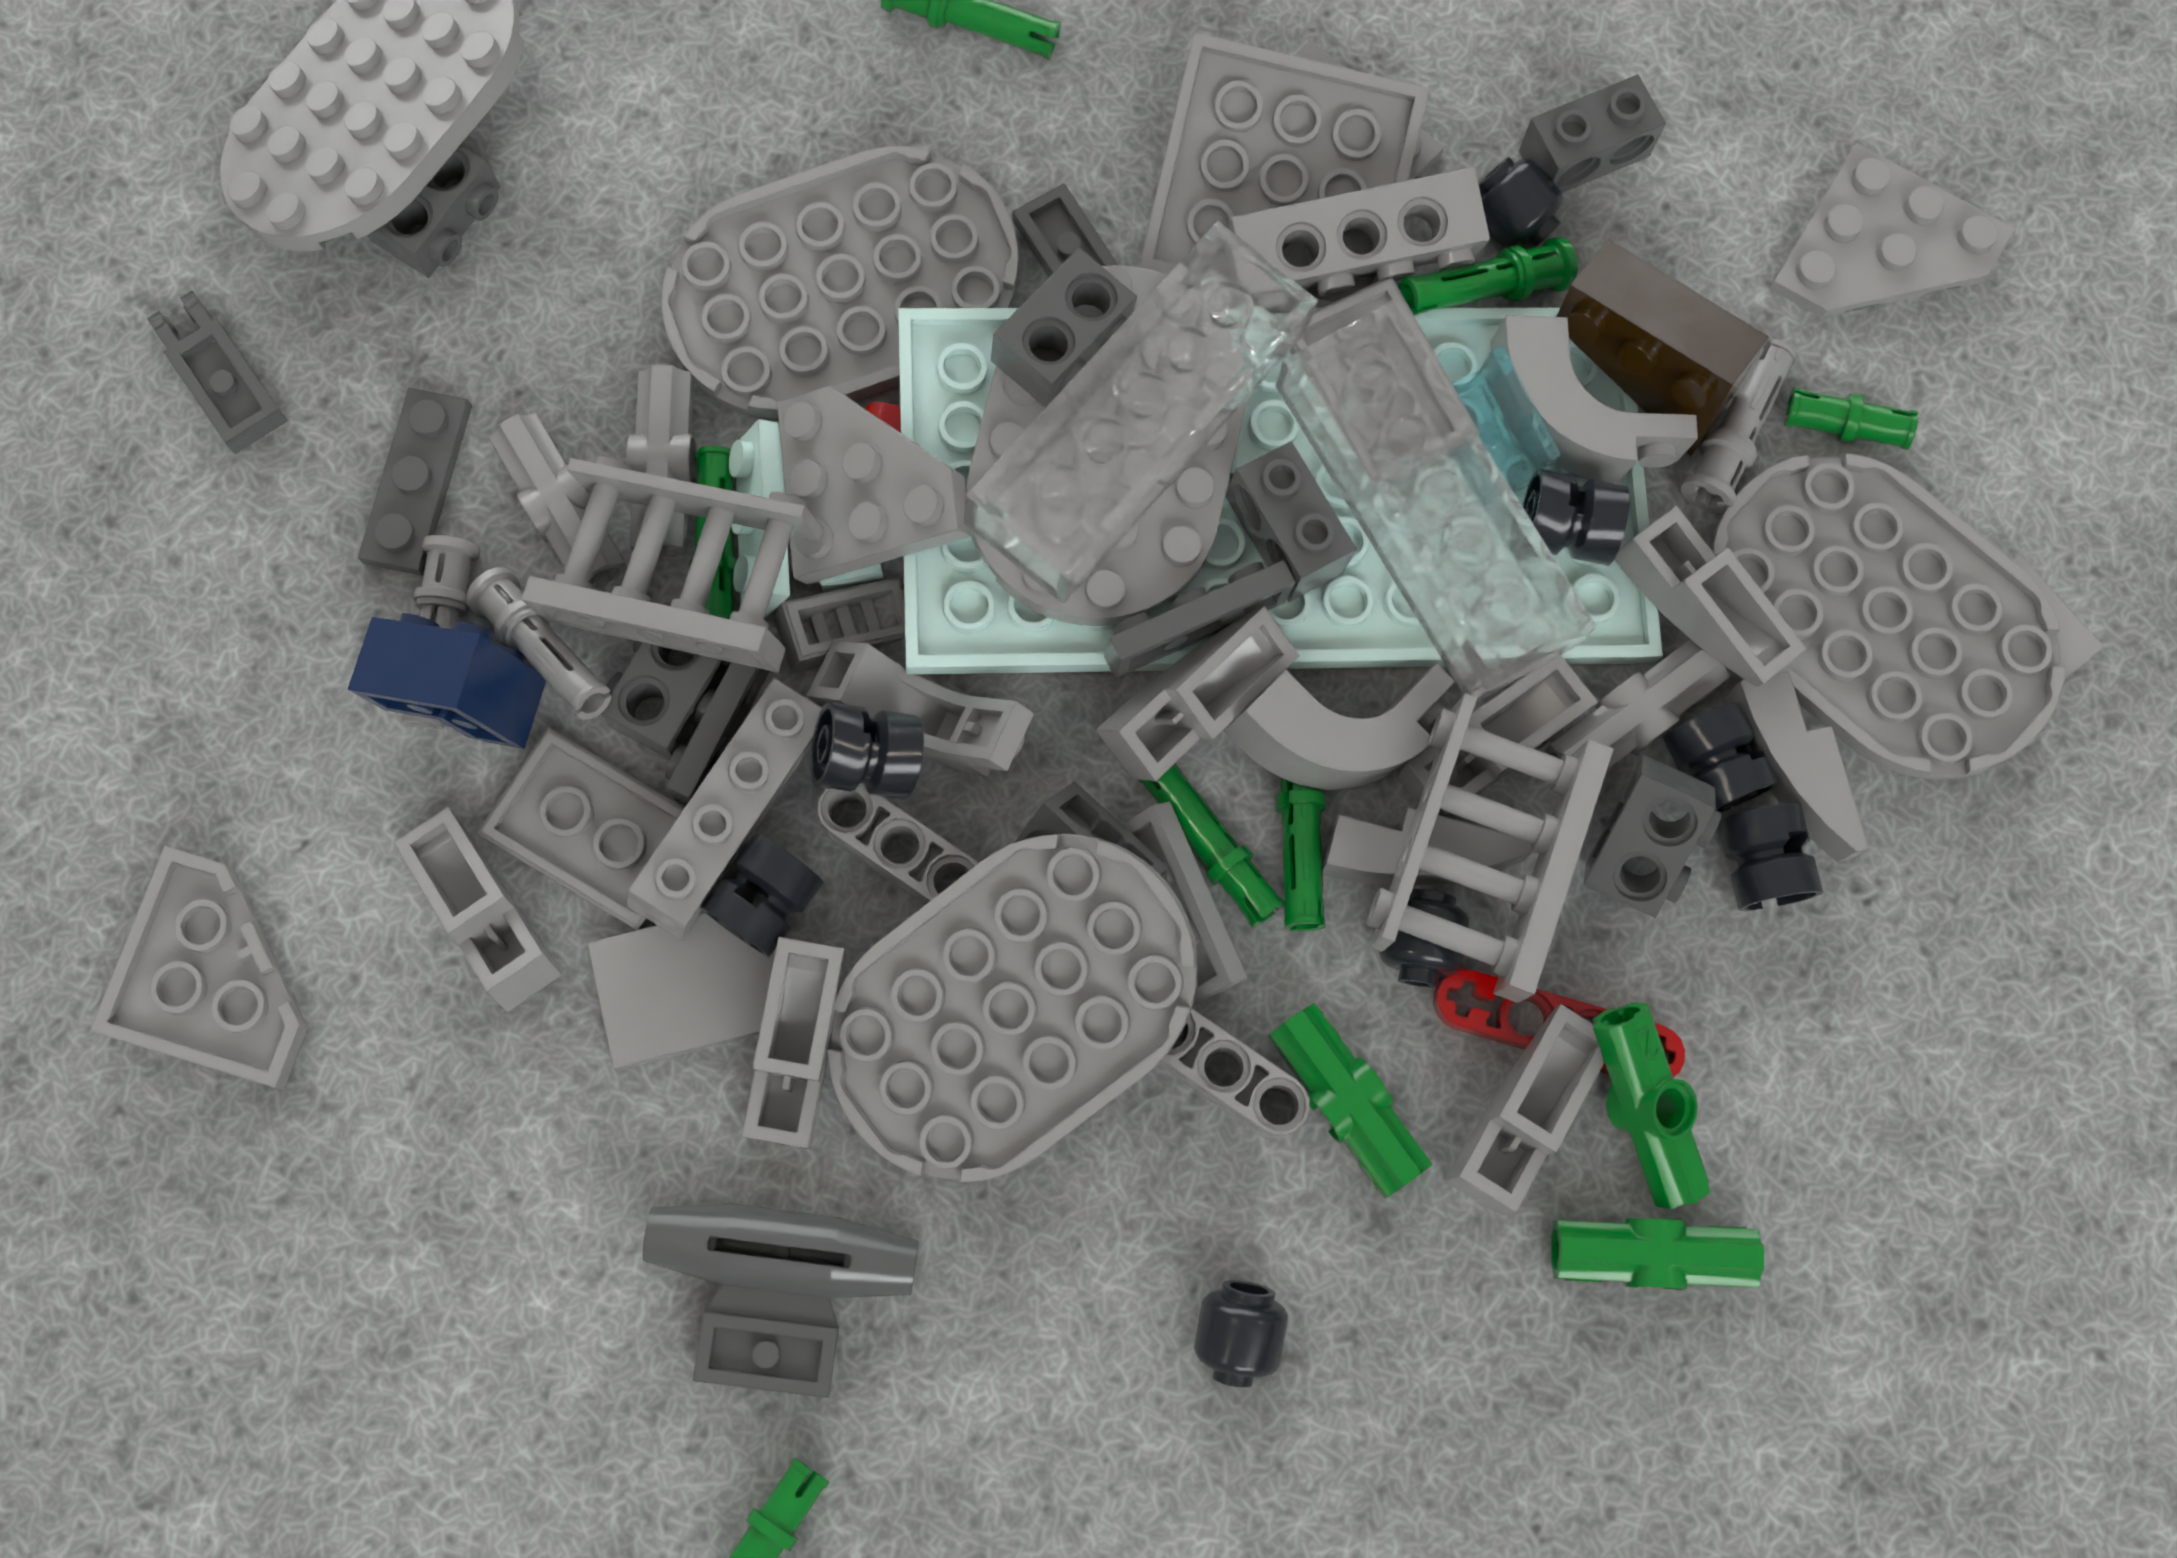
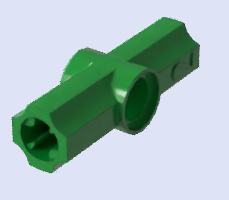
M1631 1002L1621 1007L1607 1009L1593 1018L1595 1025L1593 1030L1612 1082L1606 1098L1607 1115L1613 1126L1620 1131L1630 1133L1655 1206L1674 1209L1685 1204H1695L1710 1193L1709 1179L1691 1130L1697 1118L1698 1104L1696 1094L1687 1082L1673 1078L1648 1004Z
M1315 1003L1302 1009L1269 1034V1040L1308 1092L1307 1095L1311 1109L1314 1111L1319 1107L1333 1127L1328 1131L1329 1134L1338 1143H1345L1358 1161L1361 1169L1363 1168L1376 1190H1379L1384 1199L1404 1187L1433 1165L1391 1108L1394 1102L1381 1079L1361 1057L1355 1059L1336 1029L1328 1022L1323 1012L1320 1011Z
M1655 1218L1625 1219V1223L1556 1220L1553 1221L1551 1235V1265L1553 1279H1565V1281L1626 1282V1287L1629 1288L1658 1287L1671 1290H1686L1687 1285L1759 1288L1761 1275L1764 1271V1246L1759 1237V1230L1747 1229V1227L1686 1226V1221Z

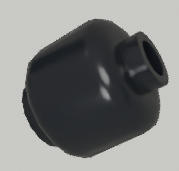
M1508 156L1479 183L1488 231L1505 248L1519 246L1526 240L1535 248L1560 225L1561 222L1554 213L1562 204L1563 193L1531 158H1522L1514 162Z
M1412 889L1407 905L1469 928V917L1463 910L1455 906L1456 898L1454 896L1439 891ZM1398 930L1395 942L1382 952L1379 951V956L1383 963L1399 970L1398 982L1424 988H1436L1438 977L1456 975L1461 970L1464 962L1463 954Z
M1228 1280L1222 1283L1221 1290L1212 1291L1203 1299L1194 1343V1352L1203 1364L1214 1369L1213 1379L1217 1382L1233 1387H1251L1254 1378L1271 1375L1279 1367L1288 1324V1313L1280 1303L1275 1301L1276 1293L1272 1289L1252 1282Z

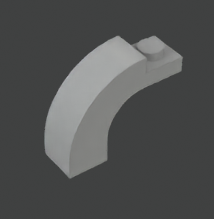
M1506 315L1490 341L1493 381L1497 396L1509 421L1519 435L1535 451L1556 466L1587 479L1619 483L1637 461L1640 466L1647 468H1660L1672 465L1698 439L1696 415L1624 412L1610 408L1591 396L1579 382L1571 364L1568 317Z
M833 641L806 697L822 707L828 702L864 707L872 719L882 710L917 715L921 719L924 732L923 757L946 767L983 777H988L991 769L1008 771L1012 760L1017 756L1024 744V734L1034 715L1032 711L1017 701L966 695L935 684L917 674L906 675V668L868 643Z
M1435 664L1412 682L1380 716L1357 719L1342 716L1324 707L1285 670L1223 731L1256 763L1285 780L1310 788L1325 790L1357 788L1386 777L1429 746L1430 735L1424 729L1437 718L1442 708L1445 709L1438 699L1455 681L1438 664Z

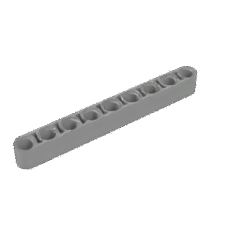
M860 783L856 790L851 792L826 788L818 800V815L827 835L837 845L924 905L939 895L936 892L937 885L945 875L952 872L965 874L979 863L884 797L869 794L863 783ZM847 802H858L866 807V814L863 820L853 827H841L833 822L836 809ZM899 837H909L919 844L916 856L904 864H895L885 858L887 845ZM1191 1009L1189 1018L1184 1026L1186 1040L1179 1047L1171 1049L1157 1065L1257 1134L1268 1139H1282L1293 1134L1305 1122L1309 1113V1097L1305 1088L1285 1071L1194 1009ZM1215 1054H1226L1232 1057L1239 1067L1238 1081L1228 1087H1220L1213 1084L1205 1074V1060ZM1269 1091H1280L1286 1094L1294 1106V1115L1291 1122L1284 1125H1275L1268 1122L1260 1111L1261 1096Z

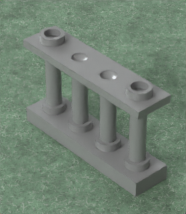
M597 457L595 463L570 458L566 470L591 494L564 574H556L554 581L529 576L521 600L549 622L779 672L786 648L768 630L769 624L764 621L790 537L796 536L815 541L821 540L824 529L807 509V504L800 498L783 492H771L769 498L637 472L633 471L629 465L609 457ZM616 500L646 505L648 508L622 585L615 586L612 593L593 590L594 587L589 583V579ZM674 511L704 517L706 520L680 599H673L670 606L651 602V598L646 593ZM732 523L765 530L739 612H732L729 619L709 615L710 612L705 608V604Z
M1465 693L1451 711L1444 708L1440 710L1432 728L1428 744L1438 749L1389 891L1382 888L1378 890L1369 911L1366 925L1376 929L1370 948L1382 952L1395 942L1398 930L1492 965L1491 972L1499 975L1493 994L1519 1003L1535 994L1614 748L1589 739L1571 756L1564 754L1561 759L1468 725L1477 697ZM1459 751H1466L1551 783V791L1559 793L1552 815L1545 813L1542 818H1538L1448 784ZM1442 809L1532 843L1531 850L1539 853L1532 876L1524 874L1520 879L1429 845L1428 842L1439 810ZM1419 869L1511 903V911L1519 913L1512 937L1504 935L1499 940L1407 905Z

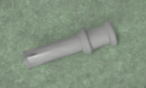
M1767 339L1738 388L1719 429H1715L1705 436L1701 445L1703 456L1694 474L1685 477L1681 485V494L1688 503L1714 514H1724L1729 506L1733 507L1737 499L1734 490L1742 473L1750 470L1757 458V449L1754 444L1762 425H1764L1780 392V388L1797 357L1795 350L1787 343L1773 339L1770 346V342Z
M445 535L425 536L422 542V549L427 552L423 582L421 587H417L414 590L413 599L416 602V607L421 610L420 616L436 622L441 628L453 629L455 622L459 621L460 616H465L467 611L470 610L466 604V593L472 561L479 558L480 547L471 541ZM407 714L402 715L401 722L407 726L438 730L444 728V723L436 719Z
M493 568L479 575L469 586L466 593V604L471 612L480 618H486L494 626V635L501 645L520 651L574 710L573 712L578 718L589 720L601 714L610 703V689L597 679L576 656L574 651L551 629L549 621H546L521 600L523 592L520 590V582L516 575L506 568ZM497 586L502 589L499 593L494 589Z

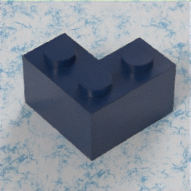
M402 613L399 621L377 617L371 618L347 690L385 711L436 719L468 738L525 749L546 680L539 672L525 664L526 657L520 651L492 642L494 634L488 629L462 621L455 622L453 629L441 628L439 624L428 618L410 613Z

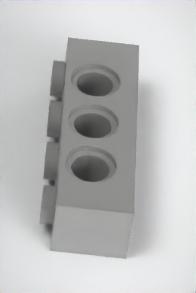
M1475 166L1231 217L1227 229L1241 303L1257 300L1259 308H1270L1289 303L1295 299L1294 292L1318 288V293L1321 296L1341 293L1354 288L1355 279L1375 275L1378 276V281L1390 277L1394 281H1399L1402 277L1413 276L1415 274L1414 267L1437 263L1438 269L1443 270L1472 264L1475 262L1474 255L1479 254L1490 241ZM1409 217L1424 219L1431 227L1432 239L1426 242H1418L1411 239L1405 232L1404 219ZM1351 229L1364 231L1372 240L1373 251L1363 255L1351 252L1344 244L1343 233ZM1289 242H1301L1310 248L1314 261L1306 267H1295L1284 258L1282 247Z
M773 678L629 888L627 906L681 941L684 939L702 912L700 908L720 880L725 878L734 861L743 851L811 749L815 725L822 709L821 707Z

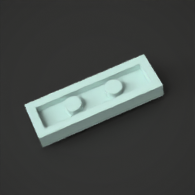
M758 419L740 440L734 442L729 456V472L732 477H736V492L769 498L771 492L785 493L778 422ZM732 523V531L738 534L739 558L735 564L733 582L735 590L741 594L742 603L765 530ZM788 546L765 618L790 596Z

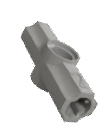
M651 365L649 369L638 372L635 434L629 435L626 449V464L633 471L696 483V481H691L690 479L691 459H694V453L697 451L695 437L692 434L694 380L690 371L678 369L673 365ZM632 503L630 548L632 552L648 508L646 505ZM674 511L659 557H675L686 554L689 514Z
M516 414L501 422L496 432L489 439L507 473L513 478L520 490L516 495L544 542L550 541L566 568L590 494L566 470V463L537 414ZM607 530L589 579V583L594 587L593 590L598 591L617 581L627 570V566L623 561L624 558Z
M1690 639L1645 674L1639 671L1617 686L1596 704L1595 708L1597 710L1570 727L1545 750L1547 754L1561 759L1564 754L1571 756L1590 739L1614 748L1608 765V771L1631 752L1636 756L1659 735L1663 736L1680 722L1679 716L1718 690L1730 676L1722 663Z

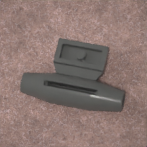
M741 1204L651 1207L644 1235L642 1259L647 1263L722 1285L703 1312L693 1381L829 1398L839 1333V1325L830 1299L912 1295L919 1241L849 1219L828 1215Z

